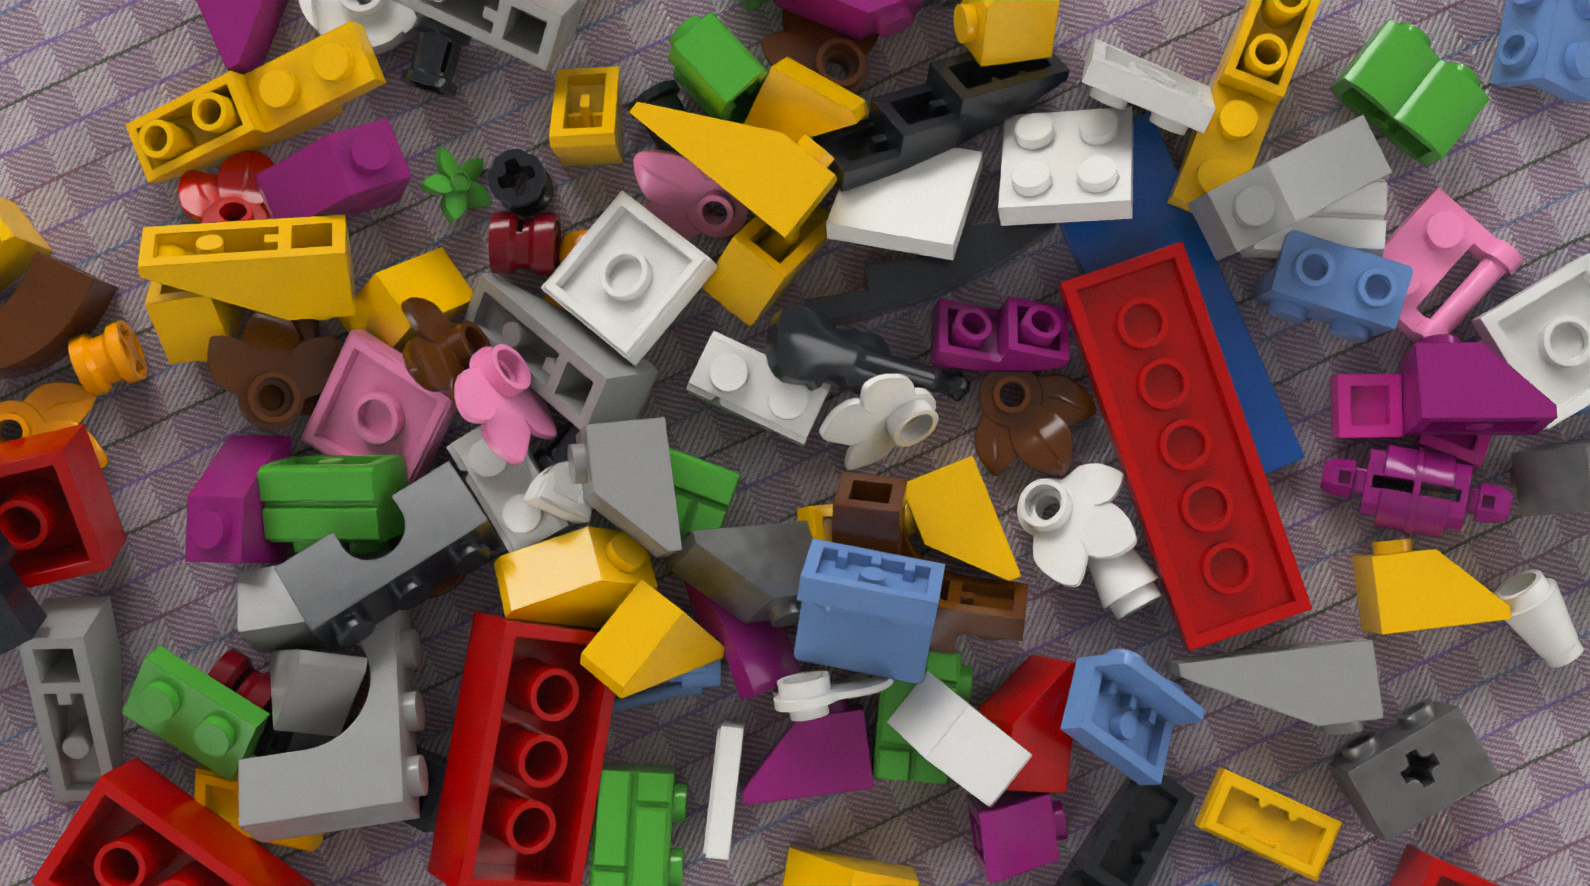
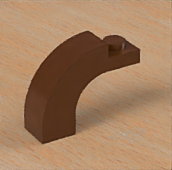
M36 251L16 291L0 307V380L19 378L36 373L68 356L69 340L82 333L90 335L105 314L118 287L67 262Z
M842 472L833 503L832 542L926 560L913 546L905 526L908 479ZM944 571L929 649L955 654L958 633L976 635L981 639L989 641L1002 639L1023 641L1028 584L963 576Z

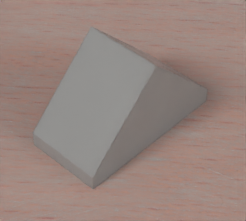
M308 650L271 651L269 666L273 730L339 736L366 672L368 658Z

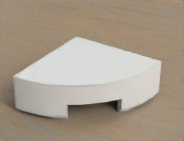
M568 460L556 463L538 474L530 484L523 502L576 525L590 522L593 507L583 499L582 484H572Z

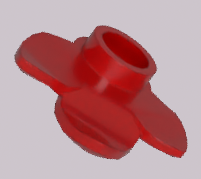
M249 150L233 154L221 164L218 174L196 170L186 171L178 184V199L182 211L201 223L271 219L255 178L257 174L273 166V161L262 152Z

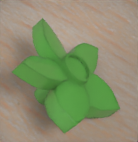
M440 146L436 148L435 163L439 174L427 177L418 187L431 195L443 196L440 206L447 220L450 223L455 221L465 212L467 207L479 209L492 205L487 190L475 182L481 174L484 159L471 158L458 167L453 155L446 148Z

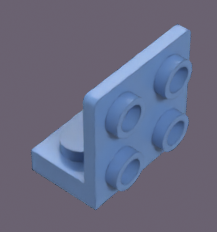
M813 538L800 575L797 601H802L794 657L801 661L915 684L921 683L924 678L932 631L935 624L945 564Z

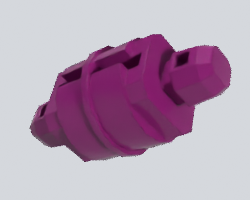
M1389 444L1387 451L1371 449L1367 469L1356 467L1357 460L1335 458L1324 462L1320 484L1322 490L1330 495L1349 500L1351 494L1362 495L1358 515L1373 517L1374 526L1403 531V535L1410 536L1411 533L1441 538L1443 530L1458 533L1462 529L1465 514L1473 515V522L1492 524L1507 521L1509 518L1513 494L1503 487L1484 482L1479 484V488L1470 487L1473 466L1456 463L1455 455L1426 451V447L1419 446V449ZM1375 480L1410 487V490L1407 493L1371 486L1372 481ZM1420 489L1445 494H1456V502L1419 495Z

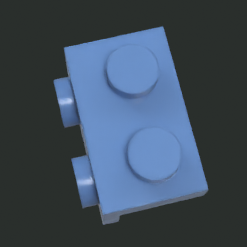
M1506 0L1492 69L1491 83L1500 88L1531 85L1567 103L1590 101V0Z
M1292 230L1284 237L1275 268L1258 277L1252 300L1269 305L1267 313L1275 318L1293 323H1305L1308 317L1330 324L1328 333L1333 336L1364 343L1367 337H1374L1396 329L1413 269L1399 262Z
M1111 649L1104 655L1077 658L1060 730L1139 785H1158L1162 782L1173 725L1202 723L1205 709L1187 696L1179 684L1166 680L1146 665L1145 659L1141 655L1125 649Z

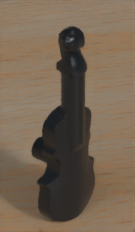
M799 304L789 305L775 313L769 323L766 338L767 362L773 375L783 383L805 385L810 391H814L820 388L823 381L827 379L835 382L842 391L850 389L860 395L863 384L866 381L887 373L907 376L915 388H924L930 393L939 392L958 402L966 394L970 393V381L966 380V377L961 372L956 371L948 375L939 366H931L892 355L888 345L881 336L875 333H861L856 328H851L847 331L840 330L830 323L827 313L824 311L817 313Z

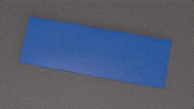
M1149 111L1133 118L1132 219L1058 223L1081 275L1183 241L1264 473L1268 474L1305 458L1221 268L1193 213L1167 203L1178 172L1157 126L1149 120L1151 115Z

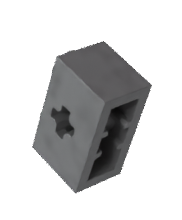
M1431 699L1416 702L1396 715L1398 724L1379 735L1375 731H1371L1353 738L1342 746L1343 756L1328 764L1368 832L1388 842L1500 776L1460 707L1438 701L1433 703ZM1409 752L1418 756L1410 763H1408L1405 756ZM1410 765V769L1413 772L1410 776L1400 773Z

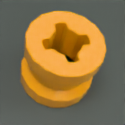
M119 320L108 324L102 334L91 336L82 333L69 340L68 350L73 369L80 383L92 396L98 397L109 393L113 384L120 381L134 384L145 380L147 377L148 368L143 349L137 336L125 321Z

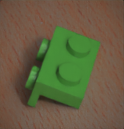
M160 645L144 658L122 712L129 719L231 782L238 776V760L257 757L254 755V752L270 716L265 710Z

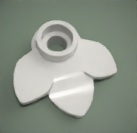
M887 373L878 375L863 384L860 398L848 399L836 406L822 422L819 434L826 441L850 445L846 452L844 466L847 471L855 470L883 459L895 445L907 447L917 444L928 437L938 423V414L935 411L936 401L927 389L914 388L913 383L907 376Z
M1099 463L1085 464L1077 467L1062 480L1057 478L1038 479L1027 485L1022 491L1017 507L1018 520L1023 529L1033 537V558L1035 563L1043 573L1055 582L1068 587H1078L1085 575L1089 558L1096 560L1116 558L1125 554L1136 545L1137 536L1131 520L1120 508L1111 503L1123 486L1125 476L1122 472ZM1053 503L1060 504V509L1055 516L1048 520L1042 519V513L1048 505Z
M815 670L796 673L777 681V687L772 690L774 706L778 712H789L791 721L813 720L829 714V704L842 699L857 698L882 692L895 682V679L880 676L869 678L868 674L859 672L842 681L831 683L828 671Z

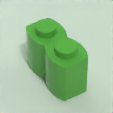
M708 13L702 19L698 15H693L684 21L669 39L672 47L668 60L675 67L673 78L709 117L742 124L746 120L769 72L714 13Z
M1390 19L1371 35L1329 89L1347 108L1358 116L1364 115L1368 123L1378 127L1389 141L1408 156L1425 166H1429L1445 157L1490 98L1480 87L1481 81L1470 68L1457 62L1447 63L1441 60L1431 49V41L1421 29L1410 23L1403 22L1399 24Z

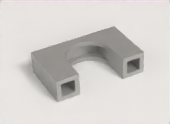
M387 548L374 553L350 555L361 560H374L386 556L393 550L392 548ZM276 566L237 572V632L259 654L322 644L308 627L274 569ZM410 609L399 610L379 622L366 639L352 646L363 651L368 658L370 688L363 709L347 730L332 741L315 748L238 760L239 827L262 843L420 818L419 796L427 795L429 780L423 755H417L416 731L424 730L425 710L422 696L419 691H414L413 668L421 667L422 651L418 632L410 627Z

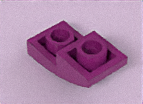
M1008 296L998 310L939 298L931 311L932 365L981 371H1035L1063 368L1070 361L1068 316L1065 307Z
M684 581L698 624L714 638H719L721 644L725 647L724 653L740 699L760 695L777 687L779 679L802 672L798 660L794 657L793 647L783 627H773L771 621L745 624Z

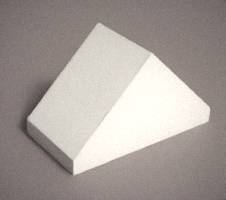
M929 671L924 674L923 681L913 688L887 721L926 760L990 808H992L1033 756Z

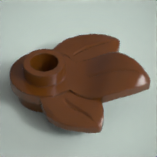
M783 9L782 27L784 31L769 34L760 41L763 53L770 66L789 57L850 92L857 94L865 84L868 76V62L865 56L876 44L879 34L876 33L856 40ZM829 63L839 64L845 71V78H832L826 72L825 65Z
M410 297L401 303L402 311L412 326L415 335L414 339L406 343L402 353L405 367L415 382L423 389L431 392L447 390L452 402L456 406L454 384L457 376L470 368V359L475 352L483 347L492 346L485 333L475 323L471 321H464L461 324L450 322L435 303L423 298Z
M255 311L249 317L242 331L241 340L223 335L210 337L207 350V364L216 384L237 396L239 410L249 423L261 429L276 430L293 423L303 409L304 400L323 391L339 357L340 348L338 338L335 336H320L300 342L299 333L292 320H285ZM267 385L275 387L281 395V402L274 410L263 408L259 402V393Z
M990 371L982 380L978 392L979 405L984 416L974 434L976 453L983 465L993 476H998L1014 464L1017 458L1039 472L1063 476L1069 471L1073 456L1072 433L1068 426L1092 417L1096 414V406L1091 396L1082 386L1062 374L1036 377L1031 371ZM1014 384L1020 388L1022 401L1017 407H1008L1001 401L1000 390L1003 385Z

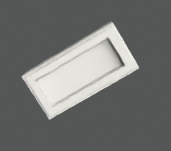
M723 720V723H720L717 729L703 849L706 858L729 860L746 722Z

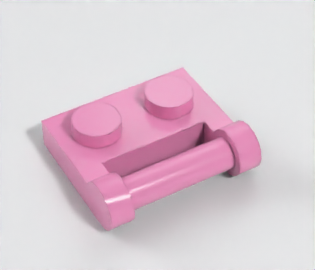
M1439 187L1429 192L1385 241V251L1383 256H1381L1408 265L1413 269L1397 328L1414 343H1418L1420 339L1431 335L1451 334L1501 277L1510 278L1523 263L1521 254L1513 246L1495 238ZM1468 250L1480 261V264L1430 319L1426 318L1416 307Z

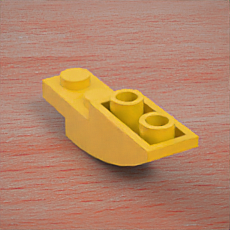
M1247 0L1210 85L1215 111L1204 134L1192 129L1183 151L1185 157L1169 195L1168 204L1192 213L1188 203L1252 170L1275 107L1285 95L1321 0Z
M351 20L244 75L229 71L125 124L148 183L156 184L182 177L189 170L201 171L220 165L233 154L249 150L259 151L310 130L344 114L341 105L385 84L386 80L364 26Z

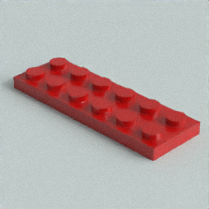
M1183 241L1061 282L1057 287L1120 468L1125 476L1127 488L1184 650L1191 651L1313 609Z

